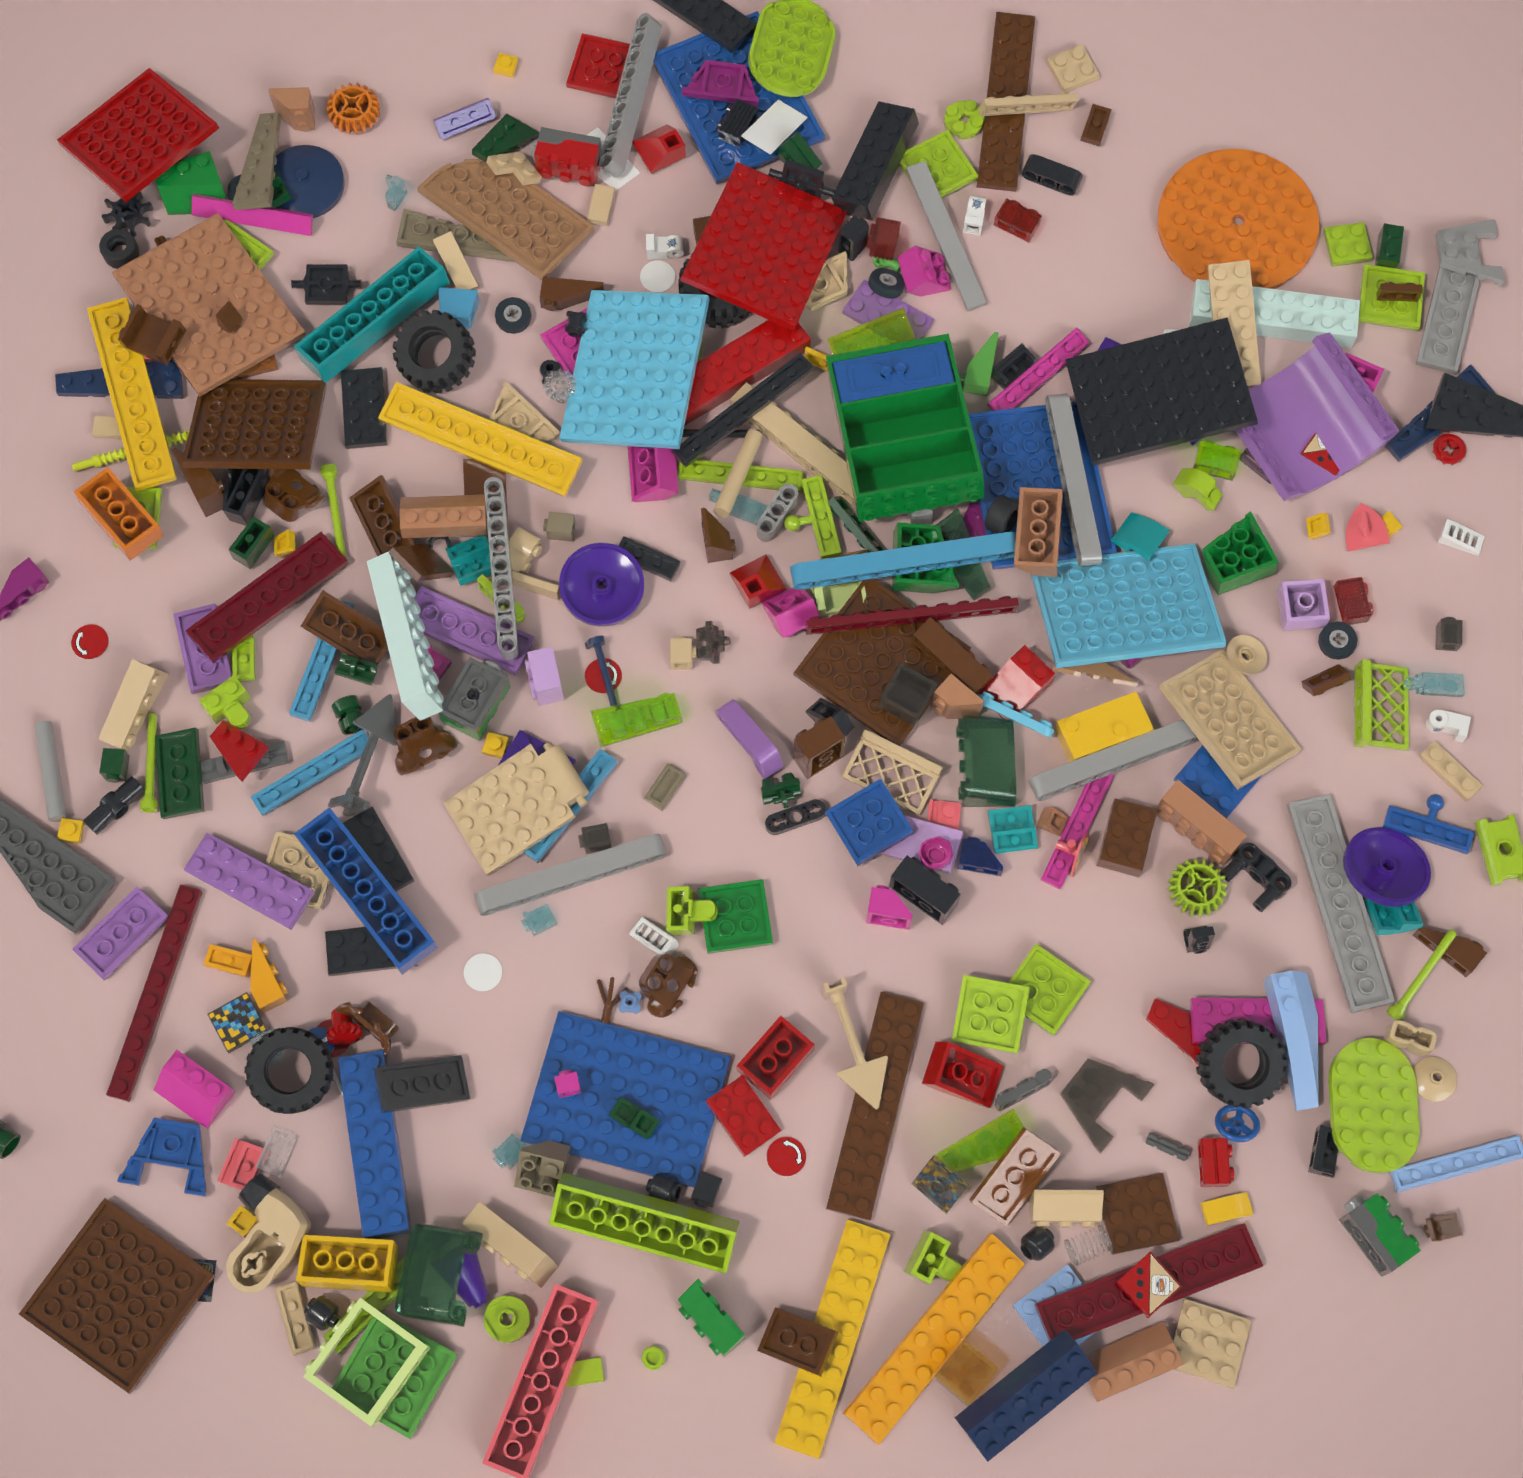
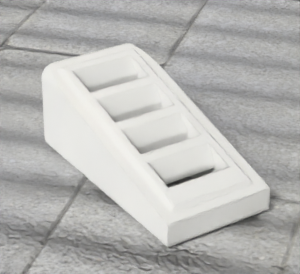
M1447 519L1443 524L1438 543L1478 556L1485 536ZM1457 534L1461 535L1460 540L1456 539ZM1465 536L1469 537L1467 544L1464 543ZM1473 539L1477 540L1475 548L1471 546Z
M643 917L640 918L629 933L631 937L656 955H672L679 946L675 938ZM645 926H647L648 929L645 931L642 937L639 936V934L642 932ZM654 931V935L650 938L649 941H646L648 937L651 935V933ZM660 936H661L662 939L660 940V942H659V943L657 944V946L655 947L654 944L657 942V940H658V939L660 938Z

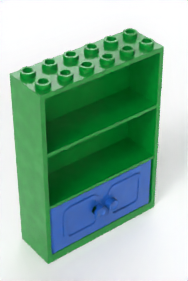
M949 333L826 356L829 384L859 522L984 499L983 471Z

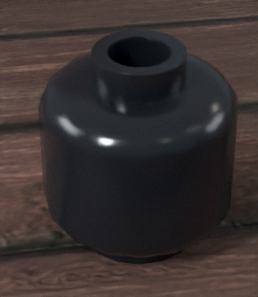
M657 1173L647 1182L646 1191L649 1192L651 1197L669 1202H677L681 1195L682 1185L679 1184L675 1176Z
M1033 1227L1022 1236L1020 1249L1029 1260L1040 1261L1054 1250V1235L1047 1228Z
M324 1296L313 1297L304 1310L306 1321L321 1331H325L329 1327L334 1328L340 1319L338 1315L339 1306Z

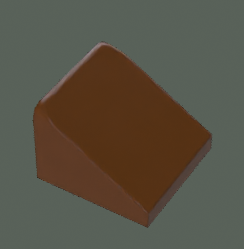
M227 302L216 314L218 326L228 333H232L243 320L231 302Z

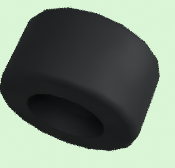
M112 229L105 233L100 240V252L106 263L112 268L118 269L139 257V246L133 235L125 229ZM118 245H126L122 252H112Z
M1004 495L997 496L987 512L985 528L995 534L1010 532L1018 518L1019 502Z

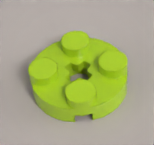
M962 100L947 107L944 126L952 136L954 134L959 136V139H971L979 134L984 124V116L979 115V106L974 100ZM961 117L968 118L967 123H964V121H959V119H961Z
M507 1295L499 1296L492 1300L487 1306L484 1316V1326L487 1333L501 1343H512L521 1339L530 1327V1312L526 1304L517 1297ZM504 1313L513 1315L514 1318L511 1319L512 1324L501 1323Z

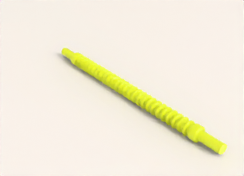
M184 430V433L178 432L177 435L172 433L170 437L166 435L169 447H172V444L177 446L178 442L183 444V441H187L189 431ZM120 448L119 451L114 449L113 453L108 451V454L102 453L101 456L99 454L93 455L91 459L73 463V470L75 472L93 466L98 468L102 467L104 463L105 465H108V462L114 463V460H117V462L121 458L125 460V450Z

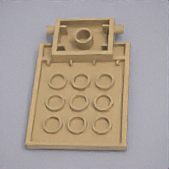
M547 742L543 745L546 751L538 756L532 744H529L444 802L445 807L486 875H491L524 851L573 820L575 815L570 808L571 805L577 802L580 807H584L588 804L585 796L589 794V791L560 745L553 746L551 742Z

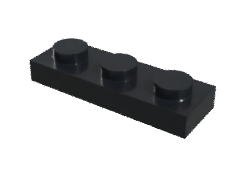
M623 536L619 544L620 547L634 556L641 569L672 582L681 565L679 560Z

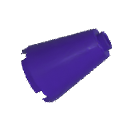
M473 1241L455 1248L447 1253L442 1260L439 1258L432 1263L433 1268L468 1307L474 1306L476 1309L487 1302L486 1297L489 1296Z

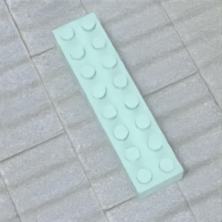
M1196 279L1192 292L1189 327L1212 321L1209 280ZM1252 286L1257 336L1313 343L1312 340L1316 336L1330 332L1340 347L1352 348L1357 338L1360 300Z
M387 552L368 560L367 565L401 701L421 721L442 712L441 702L444 699L437 688L439 680L436 673L433 672V658L428 653L430 645L423 633L425 631L424 623L419 618V613H421L420 607L414 599L416 591L410 583L412 576Z

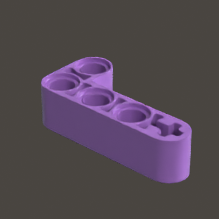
M734 699L715 711L721 723L753 759L757 771L764 779L769 778L783 768L780 754L774 744Z

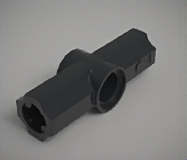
M133 776L129 777L117 790L110 791L100 800V805L83 822L98 835L114 819L117 820L124 816L129 809V805L145 791V788Z

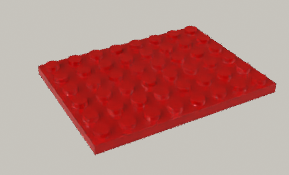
M737 162L680 281L794 331L847 212L834 206V204Z

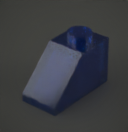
M976 837L963 838L958 869L1001 877L1003 866L987 844Z

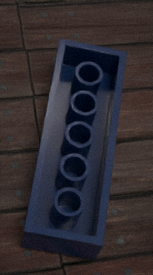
M1064 1329L954 1418L988 1462L1098 1373L1078 1343Z

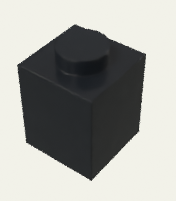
M701 1171L691 1195V1199L695 1201L694 1204L705 1209L708 1206L713 1207L723 1182L722 1178Z

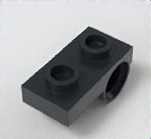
M1205 925L1183 930L1187 953L1201 954L1209 949L1215 936L1213 926L1207 927Z

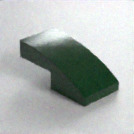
M274 167L275 179L272 182L274 187L272 206L275 209L292 198L280 174Z
M621 1096L608 1114V1117L646 1140L650 1138L660 1122L659 1119Z

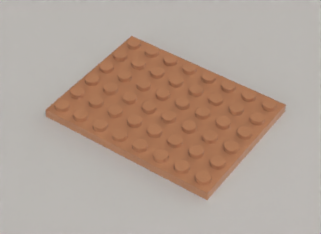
M218 213L112 272L114 278L135 307L139 304L146 313L170 323L175 319L180 321L185 327L186 332L172 359L199 397L306 336L301 325ZM227 302L233 304L243 319L232 333H228L219 327L216 319V314Z

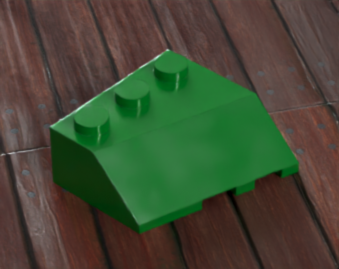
M210 151L179 160L155 179L168 215L192 214L193 194L227 199Z
M1251 511L1242 520L1233 524L1227 532L1219 535L1202 549L1208 578L1217 595L1274 575L1279 563Z
M897 522L893 531V549L944 542L939 525ZM953 567L892 576V591L934 594L959 588V584L955 579Z
M698 1278L678 1298V1303L681 1306L678 1311L686 1320L692 1319L696 1324L693 1327L701 1338L704 1336L708 1338L711 1342L708 1346L716 1356L721 1354L725 1357L745 1339V1335L724 1310H720V1305L713 1295L703 1290L702 1286L704 1284Z

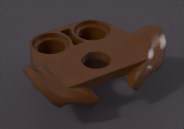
M269 469L270 481L265 488L264 504L286 522L295 521L298 518L299 509L312 508L325 498V495L315 484H310L295 469ZM299 482L303 487L301 489H294L291 484Z
M414 717L396 727L393 733L399 750L395 758L397 772L402 776L424 768V765L436 759L444 758L456 749L459 744L451 733L444 730L440 731L435 727L431 717L421 721ZM431 749L432 753L429 757L423 758L420 756L421 751Z
M658 954L652 958L639 979L640 989L649 999L647 1008L651 1015L659 1018L667 1017L683 1004L682 1000L677 999L687 984L693 988L698 972L697 965L684 954H679L676 958L670 954ZM662 958L667 962V967L664 970L660 967ZM650 977H653L655 980V986L652 989L648 986ZM671 979L676 980L678 983V989L675 992H670L667 989V983Z
M368 1001L362 1008H355L350 1002H347L335 1009L336 1013L351 1016L359 1025L381 1042V1047L384 1048L385 1054L390 1052L392 1045L391 1037L398 1031L399 1027Z

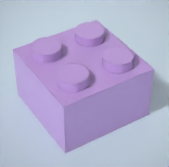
M1324 579L1281 582L1277 595L1282 630L1323 628L1327 625L1330 615Z
M553 647L527 652L528 660L524 661L533 700L537 699L539 706L564 701Z

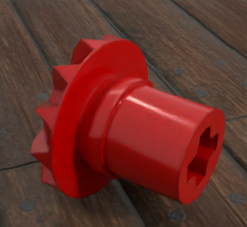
M335 1009L332 1010V1027L326 1032L328 1043L334 1044V1046H345L346 1044L352 1045L353 1042L359 1041L363 1035L361 1026L353 1023L351 1016L336 1013Z

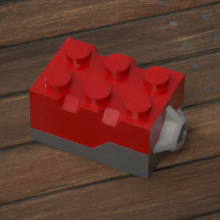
M541 127L538 140L532 141L530 155L534 159L536 170L542 178L550 179L552 176H555L565 183L577 180L583 186H595L600 171L599 160L602 152L601 139L599 137Z

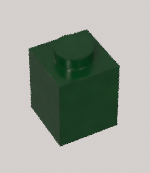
M103 748L99 773L108 782L126 781L129 754L125 749Z

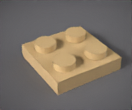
M1083 44L1048 57L1046 61L1063 93L1097 81L1100 77Z

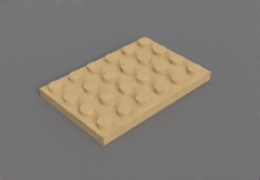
M1223 649L1159 686V689L1237 790L1302 750L1245 676L1230 665L1226 652Z

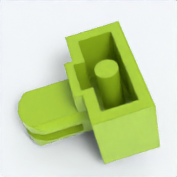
M235 675L199 700L215 724L224 718H227L231 725L238 729H244L250 724V714L243 704L251 698Z
M689 886L667 887L666 931L670 934L694 935V922L713 921L717 917L718 908L716 904L711 900H695V891Z
M924 1230L903 1272L923 1283L931 1284L935 1275L950 1281L962 1266L955 1259L945 1255L951 1242L933 1232Z

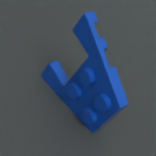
M154 1118L140 1140V1145L134 1155L128 1160L123 1173L119 1175L117 1182L139 1186L145 1163L187 1169L189 1173L184 1193L206 1197L200 1126Z

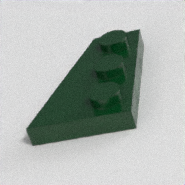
M506 113L472 149V155L487 162L488 156L507 154L508 151L515 147L520 148L524 146L525 142L531 139L533 141L538 139L539 132Z

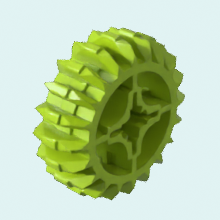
M1197 858L1192 860V864L1189 860H1185L1184 866L1178 864L1177 870L1171 872L1172 878L1168 879V883L1171 886L1167 888V891L1173 893L1169 897L1170 900H1177L1174 906H1182L1181 913H1184L1187 909L1190 910L1189 916H1193L1194 912H1196L1198 917H1202L1203 911L1209 916L1211 910L1216 912L1219 909L1218 905L1224 903L1222 898L1227 896V892L1224 889L1228 885L1221 883L1225 880V876H1218L1221 869L1213 870V862L1207 866L1205 865V859H1202L1200 864H1198ZM1198 873H1201V874L1207 876L1208 878H1206V879L1201 878V877L1198 875ZM1187 874L1189 885L1181 890V878ZM1195 884L1202 887L1200 891L1193 888ZM1213 886L1214 896L1210 901H1207L1206 890ZM1186 897H1193V898H1195L1196 901H1197V903H1196V902H1193V901H1191V900H1189V899L1186 898Z

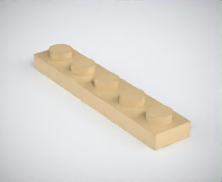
M1064 92L1058 95L1046 93L1041 96L988 97L983 100L978 111L980 116L1070 111L1078 102L1077 93L1069 94Z

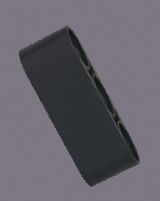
M1036 154L1029 155L1022 170V176L1025 179L1069 196L1075 195L1083 178L1080 171Z

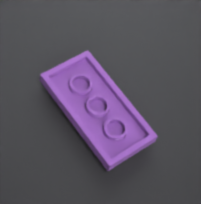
M865 279L842 311V314L893 343L921 339L933 323V318L902 300L877 295L870 289L868 281Z
M215 603L173 614L192 694L214 689L232 676L228 654L213 664L185 631L217 608Z
M137 886L72 950L105 980L169 916Z

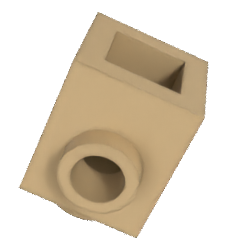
M686 636L670 638L671 670H692V658H696V645H692V638H687Z

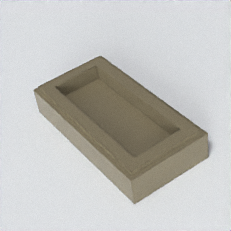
M667 763L645 795L644 800L663 811L686 777V774Z

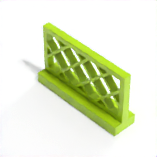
M1362 659L1354 666V747L1373 746L1404 751L1409 749L1408 668L1371 663V660ZM1372 670H1378L1384 678L1377 682L1372 676ZM1393 672L1402 673V682L1399 685L1390 676ZM1385 679L1394 688L1390 693H1387L1380 685ZM1375 688L1384 696L1379 702L1372 696V690ZM1395 691L1402 697V702L1399 705L1390 696ZM1385 699L1394 708L1389 714L1380 705ZM1375 708L1384 717L1380 722H1377L1372 717V711ZM1395 711L1402 717V723L1399 725L1390 717ZM1385 720L1394 728L1389 734L1380 726ZM1375 728L1384 737L1381 741L1372 740V731ZM1395 731L1402 737V744L1395 743L1390 737Z

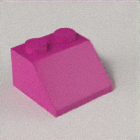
M793 587L762 602L775 630L782 638L795 635L797 631L805 628L807 620L811 617L819 616L814 599L804 589L797 590Z
M884 885L872 887L866 923L909 930L913 915L895 891L889 890V887Z

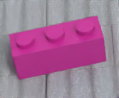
M628 446L632 502L666 500L679 493L676 456L672 452L673 449Z
M179 1050L173 1053L162 1068L154 1088L156 1093L207 1129L235 1093L232 1088Z

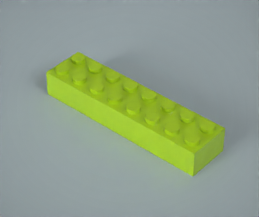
M563 1173L557 1185L548 1225L726 1274L740 1221Z

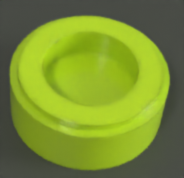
M650 1346L642 1353V1363L649 1370H658L665 1362V1355L659 1347Z

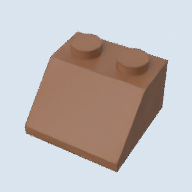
M309 87L269 88V95L274 110L279 113L281 119L294 130H315V106Z
M950 674L935 690L931 706L938 716H944L946 719L978 718L981 714L984 700Z

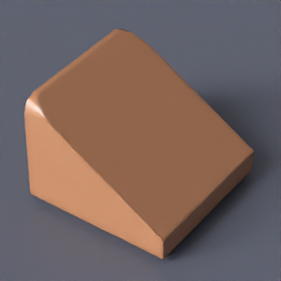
M1045 807L1036 826L1061 836L1069 817L1054 807Z

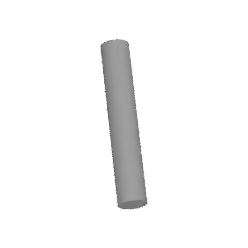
M40 721L35 723L34 727L48 821L58 822L61 821V818L66 819L53 726L51 721Z

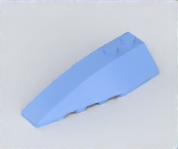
M1302 971L1270 974L1263 981L1277 1037L1280 1039L1279 1044L1283 1045L1286 1051L1283 1057L1287 1058L1288 1062L1285 1070L1295 1110L1301 1111L1319 1107L1318 1014L1308 974Z

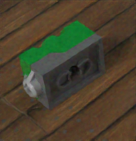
M469 657L442 704L443 711L439 712L442 723L480 741L490 719L494 717L501 700H504L511 687L508 675L503 674L500 665L494 661L486 660L479 662Z
M1378 1193L1370 1198L1355 1196L1344 1204L1347 1214L1340 1218L1339 1221L1381 1277L1393 1272L1421 1251L1418 1247V1240L1412 1234L1407 1235L1403 1230L1405 1226L1403 1220L1398 1215L1393 1216L1388 1210L1390 1204L1384 1196H1380Z

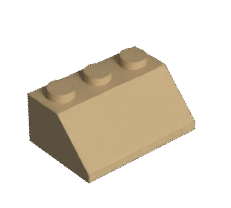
M1034 1190L1029 1196L1030 1224H1036V1226L1042 1228L1050 1227V1224H1059L1060 1228H1071L1073 1224H1082V1228H1095V1224H1099L1102 1220L1103 1190Z

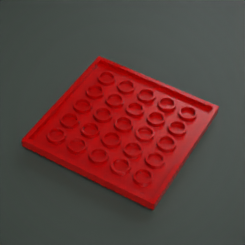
M148 68L58 138L57 141L69 154L123 201L127 202L216 132L219 126L152 69Z

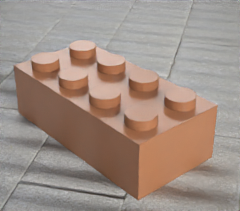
M1179 780L1161 798L1156 808L1157 815L1161 820L1171 823L1178 834L1188 837L1194 847L1204 850L1209 854L1208 857L1214 863H1220L1222 866L1236 852L1247 836Z

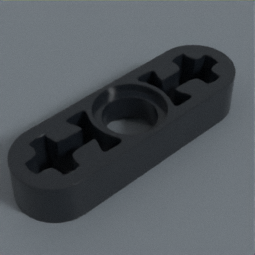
M814 799L773 813L766 818L765 829L771 835H779L819 821L825 816V804L818 799ZM812 806L821 808L818 815L815 812H811L808 814V819H805L803 809H806L807 813L812 811ZM793 812H798L802 816V819L797 823L789 819V815ZM782 816H786L788 826H785V822L778 824V829H775L774 826L770 827L772 820L778 823L783 821Z

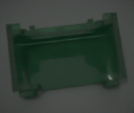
M429 1224L414 1225L409 1236L395 1302V1309L398 1315L426 1323L464 1327L467 1309L463 1302L455 1300L464 1255L478 1252L483 1233Z

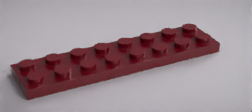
M319 532L185 630L186 634L214 664L348 565V560L322 532Z

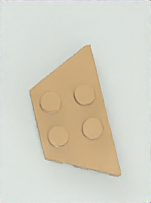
M846 251L825 261L805 308L813 311L847 295Z
M506 381L503 383V389L496 400L495 409L489 418L490 421L541 442H547L560 437L561 432L510 384Z

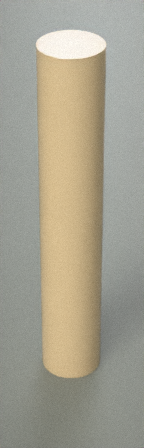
M750 429L747 431L713 509V512L719 517L728 518L763 439V435L757 430Z

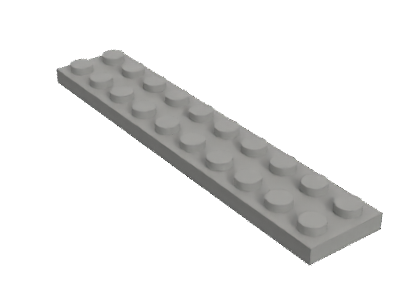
M1327 794L1288 803L1289 815L1350 1013L1393 1004L1395 1002L1362 894L1353 887L1344 870L1343 856L1347 846L1331 795Z

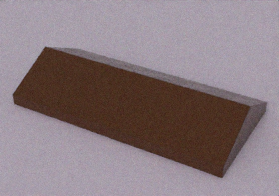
M383 475L378 476L349 497L377 556L389 552L392 547L417 545L414 538H402L400 509Z
M324 590L321 591L300 626L346 655L358 657L378 665L388 651L383 626Z

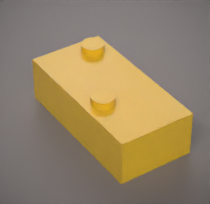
M1135 691L1058 720L1054 730L1068 761L1072 762L1151 732L1154 728Z
M304 1235L296 1281L302 1287L393 1293L399 1246L394 1240Z

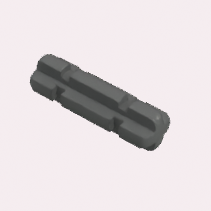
M1153 1132L1148 1134L1146 1144L1152 1147L1156 1146L1158 1150L1169 1155H1176V1158L1182 1161L1188 1158L1190 1153L1188 1148L1179 1147V1144L1164 1137L1159 1138V1135Z

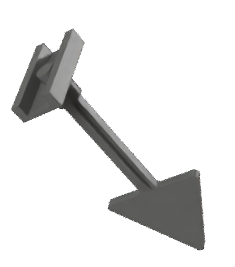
M391 694L385 696L353 721L354 725L369 732L370 735L350 787L347 788L345 795L331 798L328 804L330 808L344 807L342 813L344 815L367 810L369 802L358 797L360 794L359 789L378 739L380 738L393 746L397 745L393 734L396 723Z

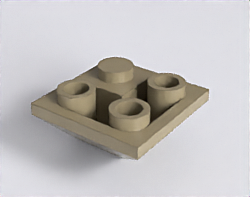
M548 1140L521 1148L514 1187L555 1197L558 1182L567 1168L571 1146Z

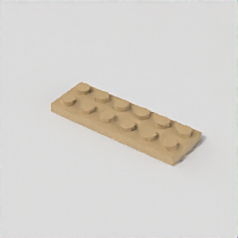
M1250 260L1207 265L1212 321L1228 317L1247 386L1261 385Z

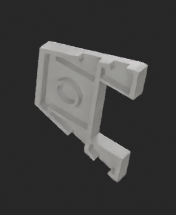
M1495 220L1438 230L1435 237L1439 267L1464 275L1467 272L1476 275L1479 280L1484 281L1486 278L1495 281V285L1502 286L1504 282L1502 266L1481 265L1477 238L1495 239L1497 235Z

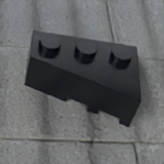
M227 469L228 481L227 486H225L222 510L230 521L244 526L248 524L265 493L266 485L270 481L269 469Z

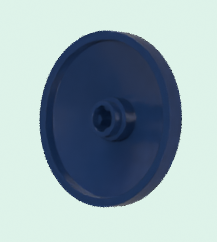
M298 145L287 148L275 156L277 163L274 167L280 174L292 198L278 206V209L313 214V218H317L329 212L339 202L344 191V174L340 163L330 152L313 145Z

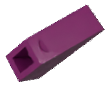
M29 557L11 571L0 593V621L11 616L16 608L25 605L34 594L43 591L46 585L50 583Z

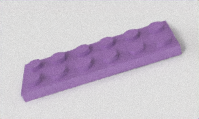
M422 586L414 598L421 610L419 618L425 626L424 635L479 660L494 661L500 665L502 670L517 676L528 655L527 652L530 651L536 640L534 636L517 629L519 654L512 660H506L501 656L498 647L496 619ZM506 624L501 629L509 630L512 626ZM508 644L503 649L511 650L514 646Z
M209 833L205 834L183 869L190 875L290 930L293 929L315 893L312 889Z

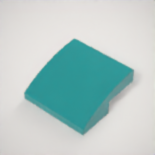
M1131 512L1111 541L1127 553L1130 549L1134 550L1148 561L1170 530L1150 518Z
M479 535L455 544L451 548H445L460 586L477 580L482 574L485 577L492 574L489 542L485 535Z
M1032 805L987 810L994 854L1038 849Z
M1367 898L1364 900L1376 935L1404 933L1421 928L1424 925L1415 902L1406 906L1390 907L1380 905Z

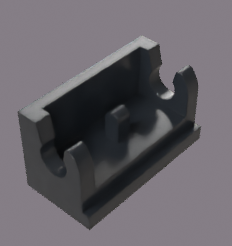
M1021 343L992 368L991 378L1004 390L1030 368L1036 358Z
M1319 1125L1315 1131L1308 1172L1334 1178L1338 1148L1332 1136V1128Z

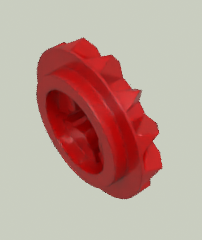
M1442 434L1434 441L1432 453L1435 454L1436 460L1439 459L1443 465L1451 464L1452 466L1460 463L1465 457L1466 445L1457 435ZM1447 445L1450 449H1453L1451 456L1448 451H1444Z

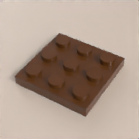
M1163 1173L1096 1186V1190H1103L1104 1193L1102 1217L1112 1255L1180 1241Z

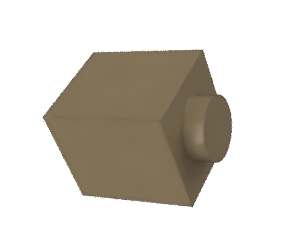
M549 512L548 519H544L543 531L547 532V538L573 542L576 523L574 514Z

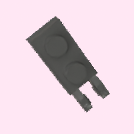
M1044 1068V1070L1036 1072L1035 1078L1030 1081L1024 1079L1016 1085L1015 1089L1011 1091L1006 1089L1000 1092L995 1099L994 1105L996 1109L1001 1112L1048 1086V1084L1050 1085L1052 1078L1050 1070Z

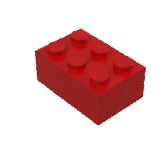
M780 1015L737 1064L736 1070L771 1100L814 1051L815 1044Z

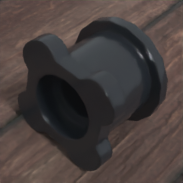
M567 311L568 325L565 326V331L571 337H580V335L585 333L584 322H587V314L584 312Z
M554 360L544 361L540 366V374L543 376L542 384L549 386L550 384H560L562 382V377L559 375V364Z

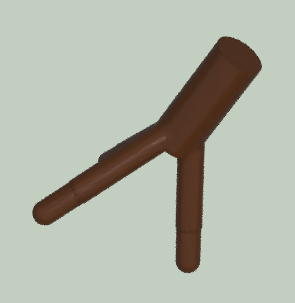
M614 977L610 978L607 997L601 980H597L604 1003L601 1022L606 1024L610 1023L613 1006L621 999L619 993L612 1000ZM625 987L622 991H628V988Z

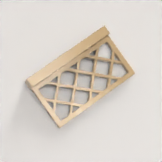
M864 730L842 778L863 788L870 785L869 777L878 774L881 775L886 787L900 783L903 795L893 797L896 804L920 815L943 771V767L872 732ZM863 745L872 749L874 757L865 760L861 759L860 751ZM884 756L891 758L893 766L881 770L878 758ZM876 760L879 771L867 775L863 763ZM894 760L900 762L901 764L896 765ZM861 764L864 776L854 778L848 775L852 767ZM905 765L910 767L913 776L900 779L897 768ZM895 769L898 781L886 784L883 773ZM926 775L932 778L928 787L920 789L917 777ZM866 779L867 784L860 780ZM914 779L918 790L906 794L902 782ZM926 791L923 797L921 792ZM919 793L921 803L918 809L909 805L908 796ZM905 798L906 803L899 799Z

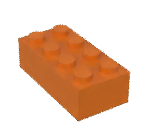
M108 467L74 491L79 503L129 561L164 536L157 522Z

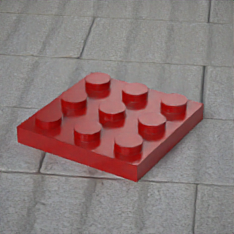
M582 33L566 82L567 88L616 98L630 44Z

